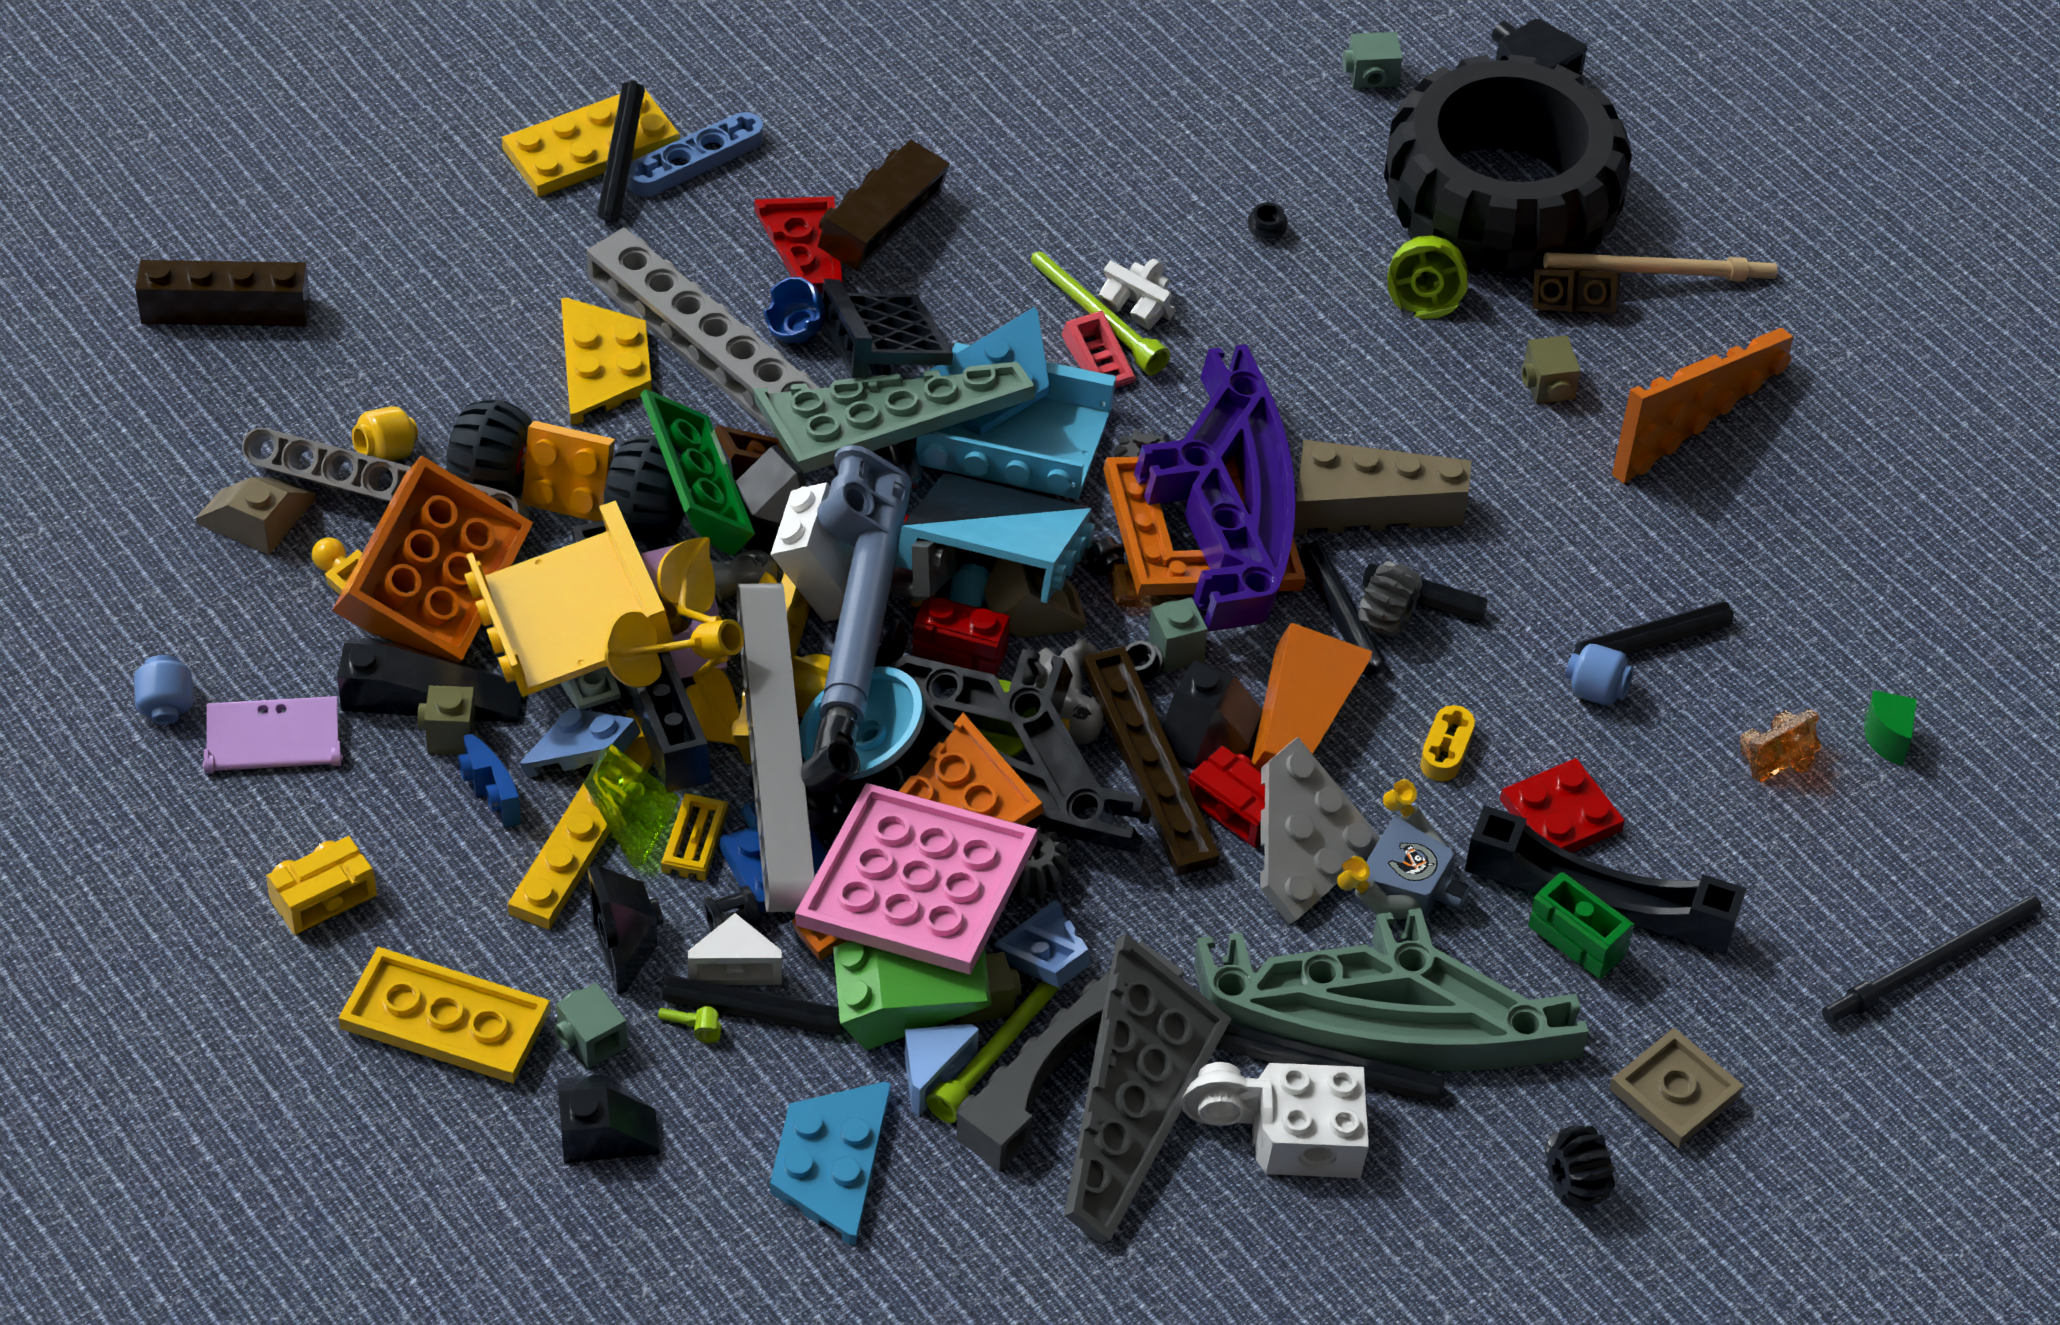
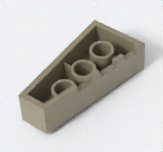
M1304 440L1295 503L1293 535H1307V529L1326 528L1327 533H1342L1345 531V527L1369 525L1370 531L1386 530V527L1391 524L1405 523L1408 528L1461 526L1464 522L1469 494L1472 461Z

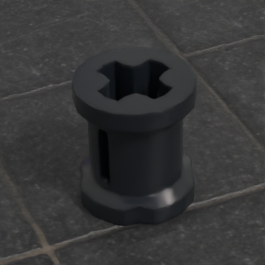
M748 885L741 886L738 893L716 900L712 897H707L702 901L706 922L711 932L734 913L751 926L760 923L758 905ZM736 908L739 909V911L732 912V913H729V914H724V913H723V912H726V911H729V910H733V909H736Z

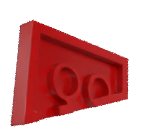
M834 196L754 199V211L791 277H803L811 282L820 294H822L823 279H840L842 283L840 261L817 247L822 232L819 228V223L829 208L835 209Z

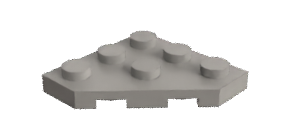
M1299 737L1292 740L1261 767V785H1265V808L1261 810V846H1265L1264 870L1260 872V890L1288 924L1298 920L1337 884L1338 875L1346 871L1343 869L1342 863L1353 856L1365 859L1373 851L1380 839V836Z

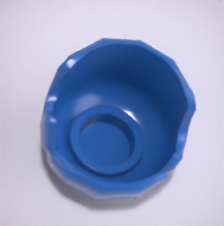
M787 277L770 289L772 300L770 307L764 309V316L771 334L784 343H805L821 329L826 318L825 304L817 288L803 277Z

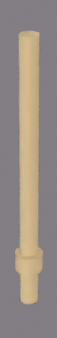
M1545 252L1543 256V266L1545 269L1726 277L1727 281L1740 282L1746 281L1747 278L1775 279L1777 276L1776 263L1748 262L1747 258L1728 257L1727 261L1550 252Z

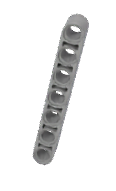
M268 428L251 430L246 434L242 442L244 457L248 462L256 466L390 503L404 475L411 468L407 465ZM272 439L274 450L268 458L262 459L260 454L261 447L267 440ZM312 450L313 462L307 469L302 470L299 464L300 458L305 451ZM351 460L353 472L349 478L341 481L339 469L344 462ZM391 471L393 475L391 486L387 490L380 491L378 486L380 476L384 472ZM469 483L502 504L510 502L515 512L529 519V510L523 500L504 491Z

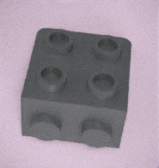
M919 539L911 546L912 570L895 566L889 595L904 596L906 601L921 602L930 599L933 594L958 572V562L961 560L963 549Z

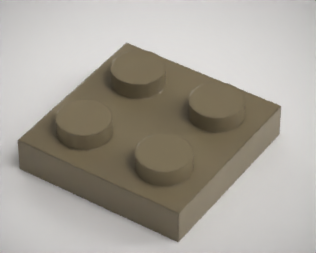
M1676 1028L1670 1030L1612 1077L1609 1089L1678 1148L1741 1097L1744 1088L1742 1083Z

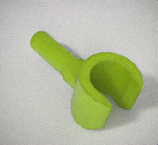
M701 1007L696 1013H685L666 1008L659 1009L658 1019L694 1027V1037L700 1042L710 1044L716 1043L720 1039L722 1025L718 1021L719 1015L717 1011L712 1007Z

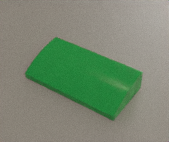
M644 389L640 396L690 524L701 537L710 538L712 546L734 556L755 533L709 416L648 389ZM672 442L685 451L679 459Z

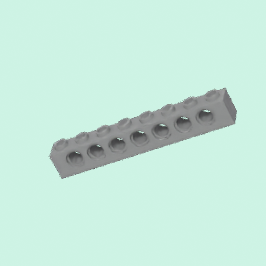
M625 227L586 250L588 279L633 317L646 320V328L773 434L774 432L754 402V388L768 387V394L789 392L791 391V385L807 383V389H819L805 372L797 370L786 361L780 351L769 347L757 337L752 328L741 324L730 315L724 305L713 301L702 291L697 283L690 282L676 270L669 260L662 259L650 249L649 245L642 238H637Z

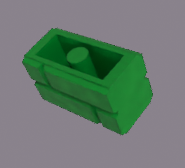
M1560 872L1534 897L1533 912L1530 915L1528 927L1578 964H1582L1586 970L1597 978L1604 977L1628 953L1630 938L1632 937L1635 924L1564 872Z

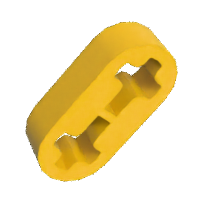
M1450 705L1440 709L1436 714L1423 746L1420 763L1421 770L1426 777L1434 781L1443 782L1453 779L1458 774L1471 743L1475 724L1474 716L1468 709L1462 706ZM1452 724L1459 726L1454 736L1447 734ZM1441 750L1448 752V756L1443 763L1435 761L1439 758Z

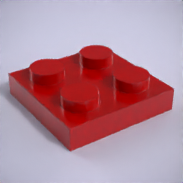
M1577 758L1501 790L1500 801L1509 813L1527 818L1526 824L1530 828L1570 853L1623 831L1625 820Z

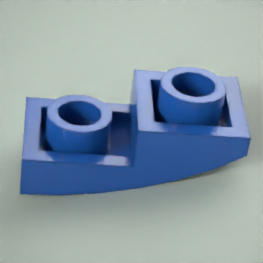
M473 734L464 735L465 754L458 755L463 782L471 780L476 797L487 795L490 811H499L504 828L520 825L519 795L509 772L496 754L483 741Z

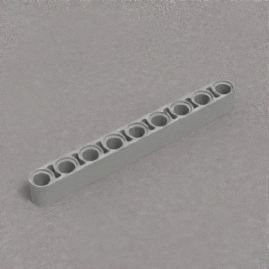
M783 583L738 584L736 601L737 620L744 634L741 661L766 912H796L815 876L805 784L801 778L803 763Z

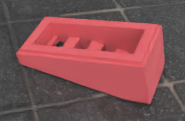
M1103 310L1066 321L1061 335L1081 369L1103 374L1117 370L1120 375L1116 376L1115 388L1135 382L1136 377ZM1095 336L1096 340L1085 343V338ZM1100 347L1104 350L1092 355L1090 353V350ZM1108 358L1111 360V363L1098 367L1095 363Z

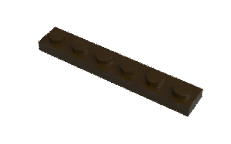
M1125 646L1084 655L1082 662L1083 670L1138 793L1145 798L1152 812L1151 822L1175 875L1179 876L1218 866L1220 854Z

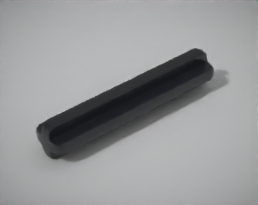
M1371 563L1367 566L1362 585L1367 588L1370 578L1374 576L1377 567L1380 565ZM1421 578L1422 587L1419 591L1420 597L1417 600V604L1473 621H1482L1488 605V600L1485 597Z

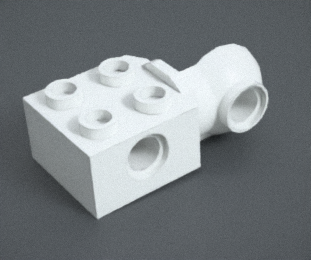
M1214 1062L1200 1069L1198 1078L1191 1082L1181 1101L1182 1110L1189 1118L1195 1121L1215 1126H1227L1235 1123L1252 1124L1256 1161L1265 1174L1361 1178L1369 1147L1364 1067L1269 1063L1259 1079L1244 1078L1241 1076L1237 1066L1233 1064Z

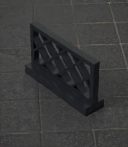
M823 279L822 298L826 308L824 326L852 378H869L870 364L952 365L953 353L918 294L847 293L840 279Z

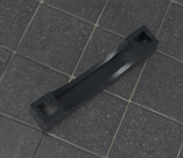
M1483 806L1470 840L1465 872L1534 894L1543 889L1560 872H1564L1633 922L1634 926L1725 955L1727 954L1747 888L1702 874L1701 880H1664L1610 869L1572 854L1550 842L1526 824L1527 818L1489 806Z

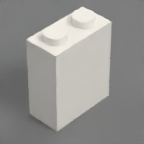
M827 482L791 491L770 554L823 622L836 620L840 617L854 547L829 533L819 522L817 508L821 502L828 498L830 485Z

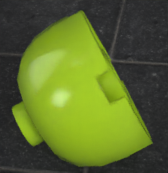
M1418 236L1405 242L1392 257L1387 271L1388 293L1398 308L1402 310L1403 307L1407 311L1416 312L1414 317L1420 319L1440 318L1453 312L1458 307V302L1466 294L1468 288L1466 261L1460 250L1446 239L1436 236Z

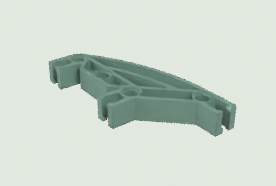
M1421 908L1408 910L1405 932H1400L1402 943L1395 941L1390 929V924H1395L1393 913L1376 914L1372 937L1374 949L1365 944L1269 957L1256 973L1252 970L1242 932L1229 934L1227 956H1222L1223 967L1215 966L1210 953L1211 948L1216 946L1214 937L1197 938L1194 968L1201 994L1232 1018L1230 1024L1420 1071L1493 1070L1583 1057L1589 1031L1585 1021L1577 1022L1575 1026L1577 1014L1581 1010L1577 994L1528 1000L1434 948Z

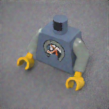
M1407 779L1394 783V790L1388 791L1383 797V804L1388 810L1393 812L1400 810V818L1393 816L1367 861L1359 856H1353L1342 863V867L1346 871L1338 875L1337 883L1345 891L1355 888L1353 903L1368 907L1375 915L1391 912L1395 920L1407 919L1408 910L1421 908L1424 920H1426L1437 901L1460 911L1468 897L1470 886L1450 877L1455 854L1432 828L1420 808L1412 806L1417 797V791L1414 784Z

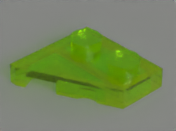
M611 744L602 749L584 781V785L630 865L636 869L646 863L680 797L673 792L667 793L662 783Z

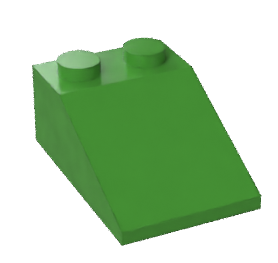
M852 941L833 947L840 1024L865 1050L905 1037V1029L933 1027L992 1006L985 947L971 975Z

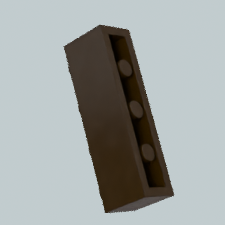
M912 139L899 150L893 149L878 170L873 168L868 172L861 186L857 189L851 188L836 209L831 207L825 212L819 223V228L822 232L817 247L855 271H858L941 192L950 163Z
M140 260L135 290L141 324L307 326L310 290L306 262Z

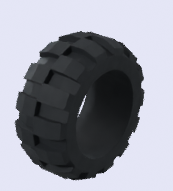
M1509 54L1508 60L1490 61L1488 55L1465 58L1460 61L1455 70L1450 71L1442 66L1426 76L1401 102L1391 121L1384 178L1388 185L1386 194L1402 227H1410L1413 238L1418 236H1436L1446 239L1460 250L1466 261L1468 271L1480 274L1482 268L1502 271V278L1530 277L1535 268L1544 267L1543 256L1545 252L1584 254L1586 252L1590 254L1616 225L1617 216L1623 210L1630 176L1629 167L1632 153L1628 135L1622 120L1617 116L1614 105L1597 87L1588 90L1584 87L1581 75L1560 65L1550 69L1537 65V58ZM1480 149L1512 150L1540 159L1553 167L1560 175L1533 182L1503 181L1479 174L1461 164L1454 157Z

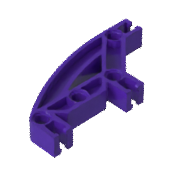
M1247 344L1236 345L1229 369H1227L1221 359L1225 356L1222 348L1208 349L1200 379L1210 397V401L1183 440L1142 445L1134 472L1138 484H1146L1149 479L1144 495L1148 505L1188 500L1184 516L1210 568L1209 570L1201 571L1193 597L1198 610L1206 609L1207 604H1209L1204 619L1208 632L1257 625L1265 622L1270 617L1286 570L1294 531L1295 483L1289 444L1275 401ZM1232 457L1235 458L1239 470L1243 502L1226 469V465Z

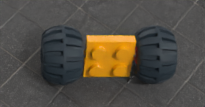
M500 399L482 400L468 405L460 413L453 426L447 448L446 470L471 484L504 491L515 497L519 496L523 490L522 500L527 506L597 522L603 520L599 506L616 500L633 540L657 541L670 537L679 528L685 516L656 435H643L629 439L619 447L614 455L615 439L532 421L530 416L521 408ZM672 442L679 459L685 451Z

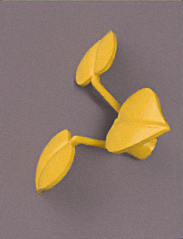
M694 538L675 545L663 556L658 567L657 583L661 597L669 603L677 604L676 611L679 615L704 624L699 625L693 631L689 640L656 645L657 632L652 621L643 613L637 611L626 612L616 617L608 630L604 643V657L609 671L619 682L637 688L648 686L660 677L661 662L658 653L692 648L693 652L700 657L711 659L693 674L696 684L688 686L685 690L706 740L734 745L731 730L734 720L739 718L737 702L728 677L716 666L719 663L727 662L728 656L736 655L741 651L744 645V634L741 626L735 620H722L721 616L711 617L704 614L711 608L715 598V577L709 552L710 538Z

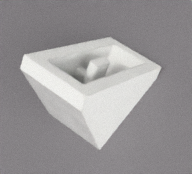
M734 913L688 950L689 978L722 985H782V950Z

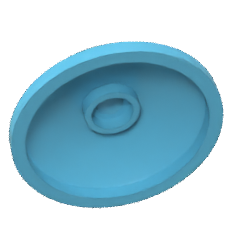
M874 667L865 716L862 724L858 726L859 734L855 748L860 759V770L850 780L871 776L895 763L911 747L922 728L926 711L924 696L913 678L901 670L891 667ZM824 690L810 704L800 724L801 754L805 761L811 758L813 754L819 722L822 719L820 716V706Z

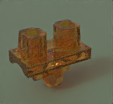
M1810 708L1798 715L1785 710L1774 717L1771 722V730L1761 733L1752 728L1741 734V754L1751 761L1752 778L1761 783L1790 766L1800 773L1812 769L1815 763L1814 753L1821 750V743L1816 733V723L1819 721V714Z

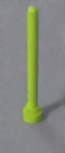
M1037 251L1032 255V264L1089 314L1103 310L1115 336L1133 351L1135 364L1147 375H1155L1165 368L1170 359V350L1160 341L1150 338L1143 339L1045 253Z
M1041 981L955 1080L949 1079L946 1082H940L926 1097V1103L930 1111L942 1121L954 1123L957 1120V1110L961 1103L969 1096L968 1092L1060 988Z

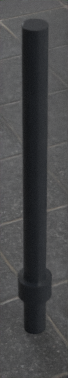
M2031 895L1874 981L1864 980L1847 990L1846 996L1822 1008L1823 1018L1827 1023L1833 1024L1856 1011L1863 1013L1879 1004V998L2040 912L2042 906L2039 899Z

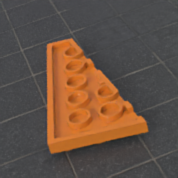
M1779 328L1754 338L1745 350L1738 345L1728 349L1726 354L1728 357L1721 359L1715 354L1678 369L1669 381L1662 376L1652 380L1650 389L1644 390L1640 386L1630 389L1612 475L1625 484L1637 474H1645L1656 460L1665 454L1670 455L1675 452L1682 441L1693 433L1695 435L1701 433L1709 421L1720 413L1723 415L1728 413L1739 399L1747 393L1749 395L1755 393L1770 376L1781 374L1791 361L1789 353L1794 336L1783 328Z
M964 713L954 723L955 729L943 743L938 742L929 753L930 759L918 774L910 776L898 791L1023 826L1044 812L1043 804ZM795 917L792 920L795 932L819 961L834 952L833 947L849 942V940L796 926Z

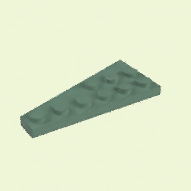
M1018 362L970 366L963 371V374L940 376L939 370L923 371L924 378L901 380L900 374H891L869 378L835 380L830 387L807 389V383L791 385V391L768 394V387L754 388L753 395L754 402L787 455L801 468L803 473H807L834 464L836 452L844 446L856 445L870 451H875L1035 399V386Z

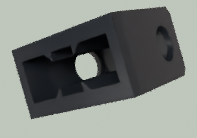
M1533 19L1518 29L1507 21H1502L1492 32V40L1498 43L1496 61L1508 60L1509 54L1537 58V65L1550 69L1560 65L1579 75L1583 73L1587 45L1541 19Z

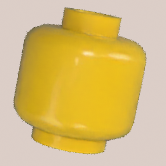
M395 406L363 413L352 429V443L356 452L392 462L404 460L410 456L414 443L418 439V428L415 421L408 417L407 413L400 407Z

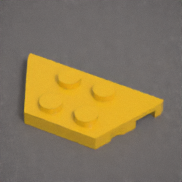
M561 298L571 425L584 422L583 414L601 406L605 411H609L620 406L625 400L640 397L644 389L652 391L646 320L570 298Z

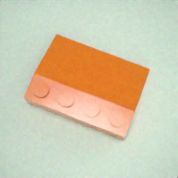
M421 455L404 475L332 611L371 634L460 663L482 623L475 603L481 600L482 597L472 598L464 574L472 572L466 554L472 552L476 562L480 561L484 575L510 567L533 522Z

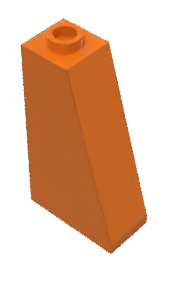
M1294 623L1289 625L1275 648L1252 757V763L1256 770L1261 773V767L1297 737L1300 738L1312 754L1314 753L1369 663L1372 651Z

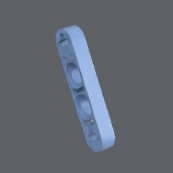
M741 112L631 162L628 176L630 191L641 197L659 194L758 148L763 142V121L756 114ZM708 143H717L722 146L718 150L703 148ZM676 158H683L689 161L686 165L682 166L670 163L671 160Z

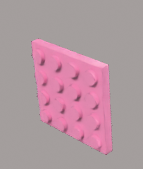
M866 783L795 912L796 926L971 975L1037 843V829Z

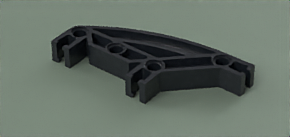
M887 619L885 626L888 631L877 652L875 667H891L907 673L917 683L925 700L924 722L917 738L909 748L927 762L930 759L929 753L938 742L943 743L955 729L954 723L964 713L976 728L1019 738L1024 744L1034 765L1026 764L998 750L997 752L1043 804L1044 812L1027 824L1036 827L1040 824L1041 829L1050 832L1056 831L1059 835L1139 854L1143 836L1137 833L1134 826L1127 825L1126 829L1112 825V818L1115 815L1139 818L1141 823L1149 824L1152 812L1143 796L1108 789L1098 785L1061 720L1060 713L1073 677L1065 658L1052 656L1050 662L1053 667L1045 687L1039 689L1034 684L1036 676L1041 675L1043 671L1039 661L1040 654L1023 649L1009 691L1004 692L998 679L993 674L914 656H903L909 637L899 621ZM957 688L955 694L951 697L940 699L941 694L945 690ZM1040 707L1038 713L1033 717H1022L1027 709ZM1086 808H1098L1095 815L1091 818L1079 819L1081 812Z

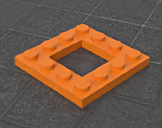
M1107 457L1103 471L1137 595L1194 594L1201 571L1210 569L1202 551H1173L1160 503L1148 505L1144 495L1149 479L1146 484H1138L1134 476L1138 457ZM1232 457L1226 465V469L1243 502L1239 470L1235 458ZM1292 538L1291 550L1279 591H1302L1306 581L1294 538Z

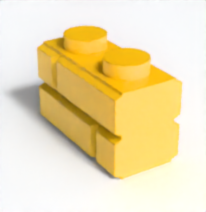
M350 836L336 842L332 840L325 841L317 846L313 853L296 861H283L271 873L266 875L270 900L280 916H283L284 922L293 935L377 896L373 869L363 854H360L358 847Z

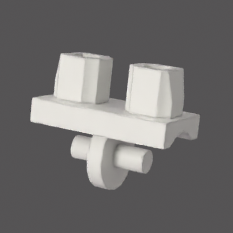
M1151 259L1145 266L1135 262L1131 269L1128 270L1110 260L1104 268L1107 281L1099 294V298L1113 312H1119L1128 299L1132 300L1137 304L1130 312L1131 318L1136 324L1147 330H1150L1161 317L1170 320L1176 312L1175 307L1170 305L1171 292L1166 290L1170 280L1161 276L1163 272L1162 262Z

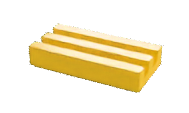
M685 793L661 862L662 873L671 874L673 869L678 870L681 877L688 878L689 873L697 874V880L706 881L729 812V802ZM693 806L700 807L684 857L678 858L676 856ZM715 810L716 812L699 862L694 861L710 811Z

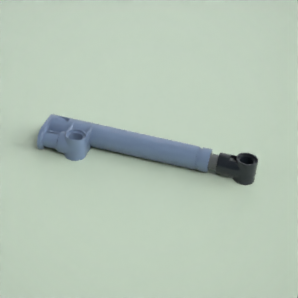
M856 445L844 446L836 452L834 465L838 470V475L831 482L828 498L821 502L817 508V516L824 529L854 547L824 687V695L820 706V716L822 719L819 722L812 757L805 761L801 767L803 783L808 790L818 796H827L857 775L860 770V759L855 751L859 734L858 726L862 724L865 716L897 560L901 528L905 521L912 487L909 475L869 449Z

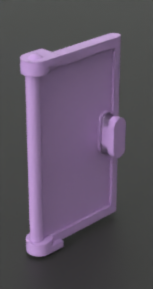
M337 696L207 703V749H204L203 762L205 774H214L215 771L325 764H332V767L341 766L343 755L341 754V745L338 739Z

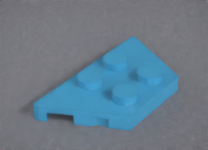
M1035 307L953 355L952 365H937L930 369L939 370L940 376L963 374V371L970 366L1018 362L1034 384L1035 399L980 416L976 419L961 422L960 424L963 428L981 436L1050 394L1039 316ZM924 374L918 376L917 378H924Z
M880 1082L790 1103L788 1106L770 1181V1193L787 1205L798 1207L804 1216L819 1225L823 1221L842 1233V1241L848 1245L856 1246L890 1098L891 1083Z

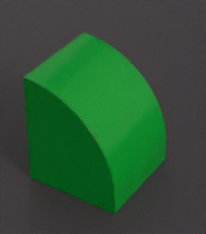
M1873 690L1864 720L1865 737L1877 754L1892 763L1903 766L1912 739L1917 699Z

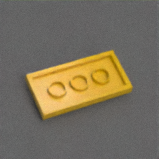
M646 89L631 162L679 140V132ZM620 94L502 137V149L537 197L605 173Z
M377 947L338 1019L340 1029L514 1084L551 1011L550 1000Z

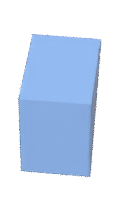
M972 1024L905 1029V1065L911 1110L916 1115L920 1116L928 1107L926 1097L938 1083L946 1082L949 1079L954 1080L978 1054L979 1029Z

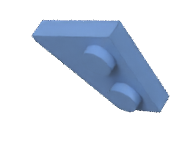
M570 707L559 716L557 722L519 764L527 777L539 776L543 766L560 763L563 771L581 768L588 764L598 765L614 762L636 739L641 730L634 718Z
M1055 900L992 945L994 953H1005L1008 966L1058 988L1071 981L1077 974L1091 965L1087 946L1082 938L1077 937L1074 925L1070 920H1066L1063 915L1062 906Z

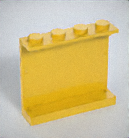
M616 500L599 506L607 532L505 569L484 575L480 561L476 562L472 552L466 554L472 572L464 574L473 599L482 597L481 600L475 602L484 627L493 624L492 628L487 629L495 655L504 652L505 655L499 657L498 661L507 683L515 680L522 697L606 667L607 664L604 657L605 639L612 622L623 613L637 611L646 615L655 626L657 632L656 645L674 642L665 609Z

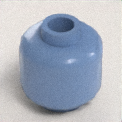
M1588 644L1583 648L1580 655L1575 653L1571 655L1565 677L1572 680V692L1576 697L1609 706L1614 704L1618 698L1623 700L1626 697L1632 682L1634 667L1628 665L1625 653L1597 644Z
M157 655L146 659L144 664L134 674L136 709L140 714L152 718V721L156 724H172L177 722L179 716L186 714L192 708L194 701L192 672L188 666L181 663L177 657L170 655Z

